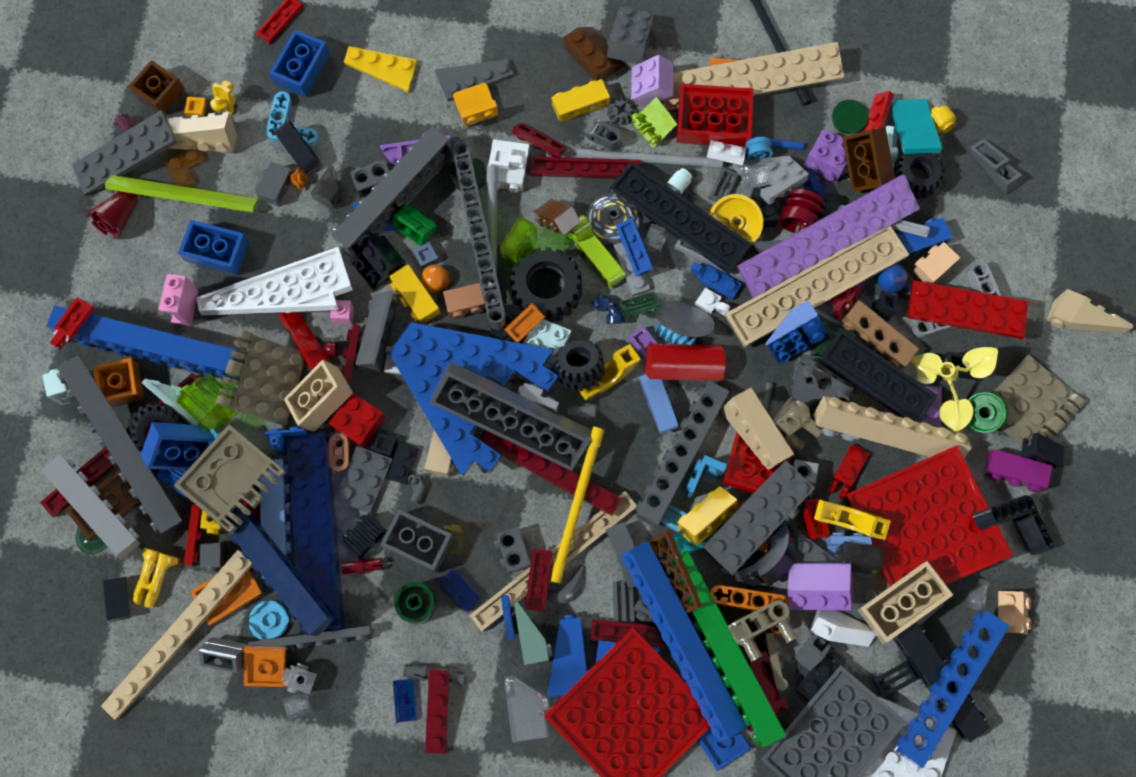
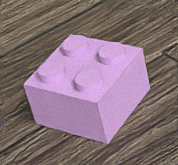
M661 55L652 57L632 67L631 100L642 106H647L656 96L660 101L673 96V62Z

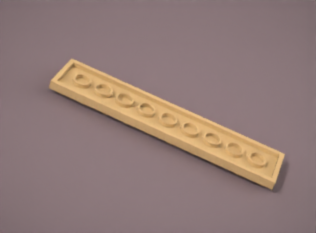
M838 42L673 73V96L663 100L664 106L668 112L679 109L681 84L753 88V96L841 80L844 78Z
M888 226L872 236L834 253L725 314V317L745 348L775 331L790 310L809 300L815 309L907 258L909 254L892 227Z

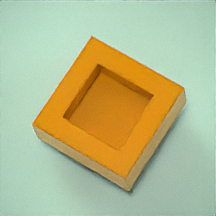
M187 97L185 115L192 117V115L204 117L207 105L206 99Z

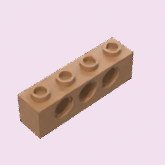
M860 300L840 320L846 330L855 333L862 343L868 344L875 353L884 357L899 369L905 367L918 351L915 345ZM861 320L865 322L866 328L861 326ZM875 333L880 335V340L876 338ZM890 345L895 347V353L891 351Z

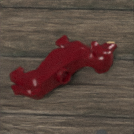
M767 651L761 652L763 656L753 662L750 661L748 656L745 659L777 717L779 710L789 709L785 698L778 699V691L764 671L763 664L771 662ZM751 725L747 727L750 732H754Z

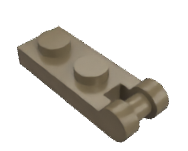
M773 632L763 634L765 648L771 661L768 663L772 683L777 691L786 690L788 682L782 677L781 669H784L783 660L781 657H778L777 649H779L778 637H774Z

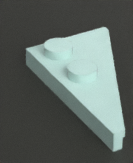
M144 379L142 382L143 385L190 425H198L216 406V397H208L202 395V393L191 392L173 385L169 386L155 380Z

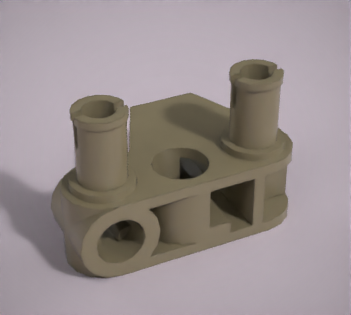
M793 396L783 404L772 419L785 441L789 445L794 446L793 448L798 452L801 451L806 442L794 434L795 431L803 427L817 438L822 433V430H824L823 427L817 426L816 422L810 418L808 406L797 401Z
M781 599L728 626L737 644L743 645L751 662L763 656L753 639L772 627L779 628L786 644L798 638L789 623V618H791L789 608ZM774 609L780 612L779 617L774 614Z

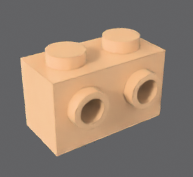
M943 242L939 247L937 245L932 247L928 252L930 255L926 259L921 257L915 263L917 267L913 273L922 282L933 284L960 257Z

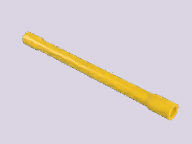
M593 427L589 447L557 558L549 578L550 581L561 584L566 559L604 429Z

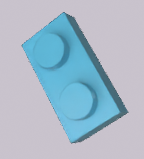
M652 499L649 503L653 507L659 506V502L656 499ZM669 504L660 523L679 533L678 521L687 513Z

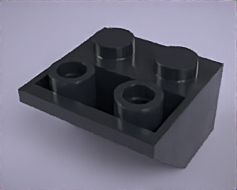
M383 235L369 238L352 264L375 291L390 280L389 276L400 270L406 262Z

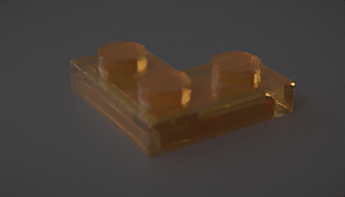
M189 149L165 160L164 163L175 185L193 187L196 184L189 170L205 163V160L200 150Z

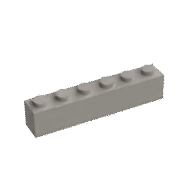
M61 455L57 456L41 469L42 473L111 551L122 560L140 545L137 540L139 535L132 528L128 530L124 526L126 521L119 513L116 516L111 511L114 507L106 499L102 501L98 497L101 493L94 485L89 487L86 483L89 479L81 471L77 473L73 469L76 465L69 457L64 459Z

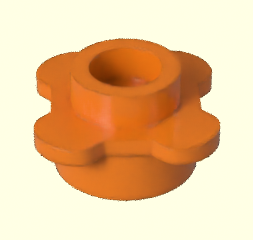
M297 168L296 172L290 175V182L294 187L302 190L308 181V177L300 168Z

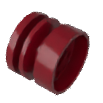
M791 190L788 193L785 208L782 210L779 218V225L792 233H795L797 225L799 226L798 232L820 220L819 218L823 215V210L826 206L825 200L820 195L809 190Z

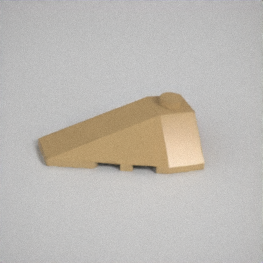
M1069 289L1065 290L1053 301L1046 320L1057 328L1064 327L1126 333L1133 328V324L1116 314L1104 312L1105 308L1098 305L1096 307L1090 303L1091 299Z

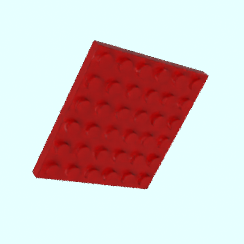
M957 445L846 494L852 508L891 521L886 539L871 537L872 545H870L890 586L926 561H928L946 585L1013 556L998 525L985 530H980L976 526L973 519L974 513L988 508V505Z
M633 627L544 714V717L600 777H661L710 728L706 718L701 713L696 699L693 698L689 686Z

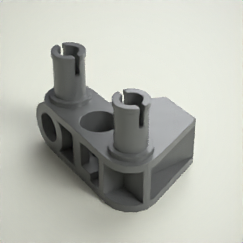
M805 358L797 365L792 395L794 399L807 406L819 401L823 396L836 397L841 401L849 403L854 387L848 381L813 359Z

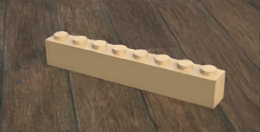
M823 396L814 413L816 424L819 427L928 457L957 445L965 459L972 448L968 437L963 433L951 432L943 427H933L928 423H919L907 417L901 418L889 412L883 413L871 407L859 406L854 402H844L836 397Z

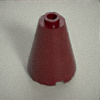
M119 191L87 213V217L91 216L93 219L91 223L105 235L109 232L114 235L113 239H118L139 201L138 194Z

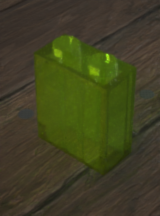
M522 216L518 218L500 245L502 261L511 267L517 266V261L520 257L524 259L525 254L532 251L538 242L536 224Z
M210 373L203 378L201 376L198 377L192 385L184 386L179 392L181 395L177 403L209 432L213 428L217 430L238 413V411L216 404L218 396L232 398L219 393L220 388L225 387Z

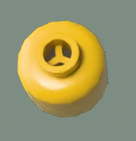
M936 106L930 111L938 133H947L956 125V115L948 106Z

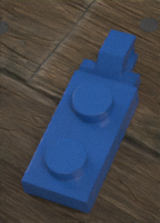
M694 262L690 269L692 273L698 275L696 279L701 284L733 300L742 284L706 264L702 266Z

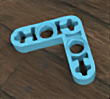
M284 91L278 92L274 96L266 130L269 139L275 142L280 141L271 132L275 131V124L279 128L288 120L291 107V98ZM283 97H285V99H286L287 101H283V104H282V107H283V108H280V107H281V103H280L279 100H282ZM282 113L284 117L281 120H275V115ZM295 126L300 134L303 132V135L306 136L303 138L309 146H314L318 143L319 136L316 130ZM310 134H313L314 138H311V140L308 141L307 137H309Z

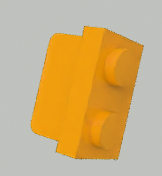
M486 83L453 94L464 127L498 116L497 104L492 99Z

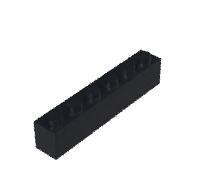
M915 622L895 636L893 641L928 691H930L932 685L935 682L938 683L941 678L940 672L943 667L949 665V663L944 658L941 659L937 653V646L927 639L925 629ZM953 682L948 684V691L951 693L954 690ZM968 694L951 723L962 739L971 743L989 730L990 727L987 724L988 719L981 711L977 710L974 706L976 704L974 699ZM939 699L937 704L942 709L944 703L941 699Z

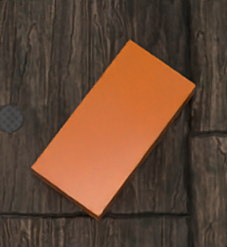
M531 303L504 330L519 343L545 316Z

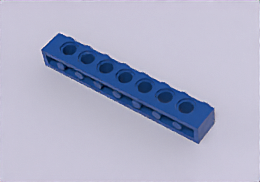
M983 611L975 615L972 620L974 624L970 630L963 634V642L960 647L955 648L952 652V660L949 665H945L941 670V678L938 683L935 682L929 691L931 693L930 696L919 706V714L909 722L908 732L897 742L898 748L896 752L918 767L924 768L1010 626L989 611ZM982 629L986 632V638L984 640H982L980 637V631ZM971 647H974L976 651L973 658L969 654ZM960 664H963L965 667L963 675L958 671ZM949 682L954 684V690L951 693L948 691ZM939 699H941L944 703V706L941 710H938L937 708V702ZM928 717H931L933 720V725L930 728L926 726ZM917 735L922 737V743L919 746L915 744Z

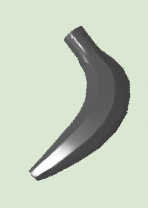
M580 566L571 580L562 589L556 591L548 590L547 600L558 605L570 601L579 590L585 567Z

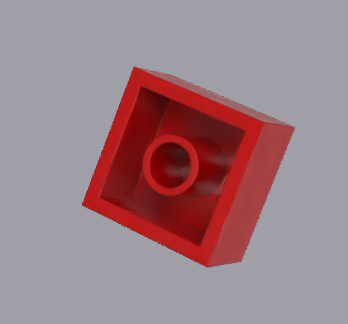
M353 393L340 406L328 424L334 430L342 433L349 440L364 448L386 417L381 411Z

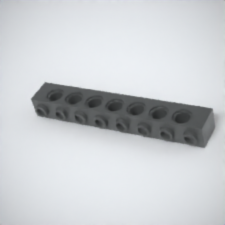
M708 381L706 386L702 384L697 394L700 396L698 401H693L688 410L691 412L689 418L684 417L680 425L683 428L680 434H675L671 441V444H673L671 451L667 449L662 458L665 461L663 466H658L653 474V477L656 479L653 484L649 483L644 491V494H646L644 501L639 500L635 507V511H637L636 518L657 528L721 409L729 390L711 381ZM703 401H710L712 406L706 407ZM694 417H701L704 422L697 423ZM692 433L695 439H687L685 434ZM683 449L686 455L679 456L676 450ZM670 465L675 466L677 472L671 473L667 467ZM665 482L668 485V489H660L658 483ZM649 500H658L659 506H651Z

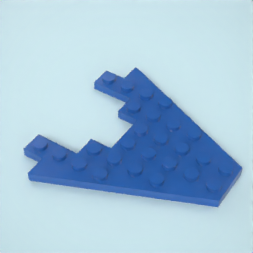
M412 322L389 352L430 424L463 476L474 461L491 472L502 456L471 435L477 425L430 404L433 392L449 362L451 361L486 379L490 377L503 387L508 384L517 372L548 393L559 378L558 375L544 367L553 354L551 349Z

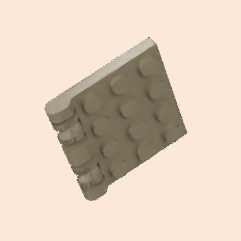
M238 329L236 338L240 340H235L234 345L245 349L246 353L244 355L236 351L231 352V357L241 360L243 363L235 360L228 361L225 374L236 377L238 380L223 377L224 383L236 387L234 392L226 388H220V394L232 399L218 396L216 404L286 426L290 410L284 398L298 385L305 359L298 350Z
M1029 354L993 391V393L1003 397L1009 410L1008 419L1000 429L1021 447L1025 437L1029 439L1028 445L1032 443V435L1034 433H1039L1051 440L1054 439V436L1065 427V423L1071 420L1066 412L1060 410L1061 406L1065 407L1071 414L1076 415L1078 410L1086 404L1083 398L1068 389ZM988 407L982 408L981 412L989 417L991 410Z
M228 425L174 486L225 530L233 534L237 527L226 519L227 516L241 525L243 522L241 518L232 513L234 508L237 506L244 514L249 516L251 511L240 503L242 499L255 509L264 497L253 487L257 485L266 494L270 492L269 488L259 482V480L265 475L270 482L277 484L279 481L267 471L269 469L272 470L280 478L287 472L232 426Z

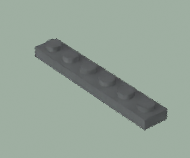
M371 626L322 632L319 636L298 635L248 642V646L286 647V651L289 646H295V649L308 648V644L315 643L316 646L328 645V641L334 640L336 644L347 643L348 638H356V641L368 640V636L373 635Z

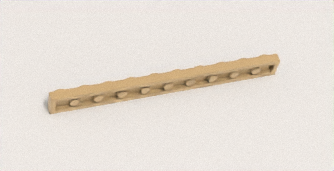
M626 492L618 496L622 498V501L613 517L599 511L574 531L565 565L604 535L607 528L615 526L635 510L637 505ZM561 543L551 550L553 554L550 575ZM530 567L469 615L482 632L503 616L502 595L510 597L511 608L514 607L515 602L519 603L526 597Z
M241 550L236 551L101 705L114 720H118L254 565L251 560L246 559L242 555Z

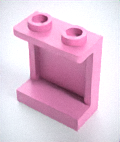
M167 274L159 310L173 314L172 324L191 326L197 302L196 297H198L199 293L198 289L186 276Z

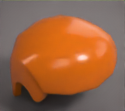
M439 265L426 267L420 276L421 283L426 291L438 293L443 289H447L451 281L450 273Z

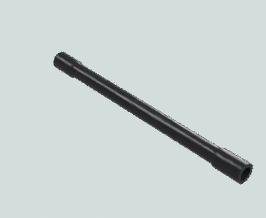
M750 0L776 52H786L761 0ZM805 86L795 88L803 106H805L806 102L808 104L812 103L813 100Z

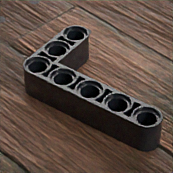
M1029 495L990 506L973 515L974 522L980 530L1014 520L1023 542L1031 555H1037L1053 548L1051 536L1033 499Z

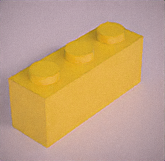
M602 79L590 81L581 87L576 86L564 93L559 92L552 97V106L560 123L608 106L610 103V96Z
M409 265L404 266L389 276L392 281L390 283L391 288L395 293H400L402 297L399 299L405 308L409 306L412 311L409 314L415 323L419 321L420 324H425L441 314L439 308Z
M719 486L715 491H711L701 503H697L687 515L685 514L679 519V533L697 547L738 510L737 499Z

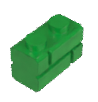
M408 204L395 214L392 224L395 229L419 246H423L427 241L431 240L435 235L437 227L433 220L426 218L419 210L413 209Z

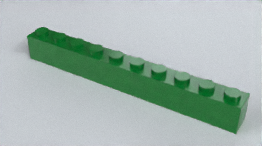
M688 550L680 554L703 606L688 614H693L695 618L693 624L697 632L701 631L705 637L702 640L707 651L711 650L715 656L712 658V661L717 670L721 668L724 674L721 678L727 688L731 687L734 693L731 697L736 707L741 706L744 712L741 716L746 726L751 725L754 731L752 737L757 747L761 745L765 749L785 739L786 734ZM673 558V559H672V565H674V566L676 567V564H677V563H676L675 559ZM671 570L670 577L675 579V572ZM681 577V578H680V583H681L682 585H684L685 582H684L683 578ZM680 589L678 592L679 596L683 595V592ZM689 596L688 603L694 606L693 601Z

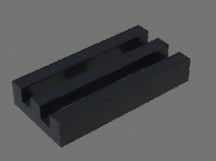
M907 660L873 678L872 682L875 684L877 691H879L881 698H884L918 678ZM906 666V671L882 684L878 682ZM908 674L911 675V678L885 692L882 689Z

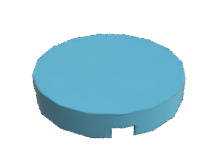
M263 601L250 612L249 628L258 639L269 640L279 638L288 628L289 614L285 606L279 602Z

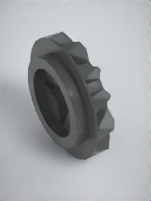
M622 97L617 100L614 99L612 103H609L607 109L609 119L617 125L629 124L632 122L631 116L636 113L635 105L629 99L626 100ZM625 106V113L622 112L618 116V109H622V107L624 108Z

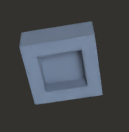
M430 243L413 250L422 268L438 261V257Z

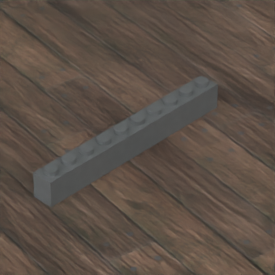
M79 355L57 366L59 371L56 374L62 384L67 383L70 389L66 391L72 400L77 399L80 404L77 409L83 417L87 415L90 422L87 425L93 434L96 432L99 434V444L103 450H109L111 454L108 456L114 467L116 465L119 466L121 470L118 473L124 483L129 482L132 487L129 489V492L134 500L139 498L142 503L139 508L145 517L149 515L152 519V522L149 524L154 532H160L161 535H164L181 525L183 521L151 470L147 469L141 454Z

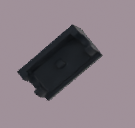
M1039 433L1032 435V443L1028 445L1029 439L1024 438L1020 457L1051 465L1052 469L1063 467L1064 446Z
M127 577L103 580L107 621L115 622L129 619L131 613Z

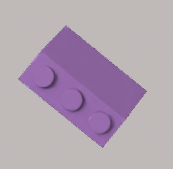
M793 563L789 569L788 577L789 610H852L854 596L851 563Z

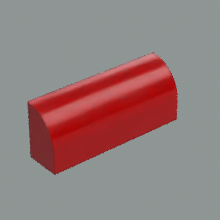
M648 344L645 374L649 379L724 380L725 353L721 345Z

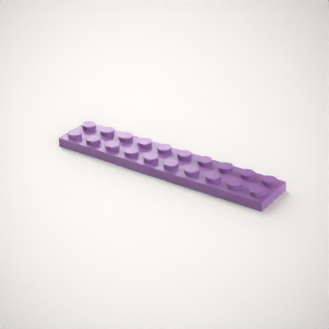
M900 175L737 267L752 298H755L834 253L872 236L920 208L905 175Z

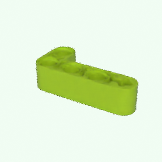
M584 215L578 217L581 223L567 232L568 237L574 240L575 246L581 253L583 252L587 256V261L592 267L595 266L599 276L609 288H612L623 280L626 275L593 234L589 220Z

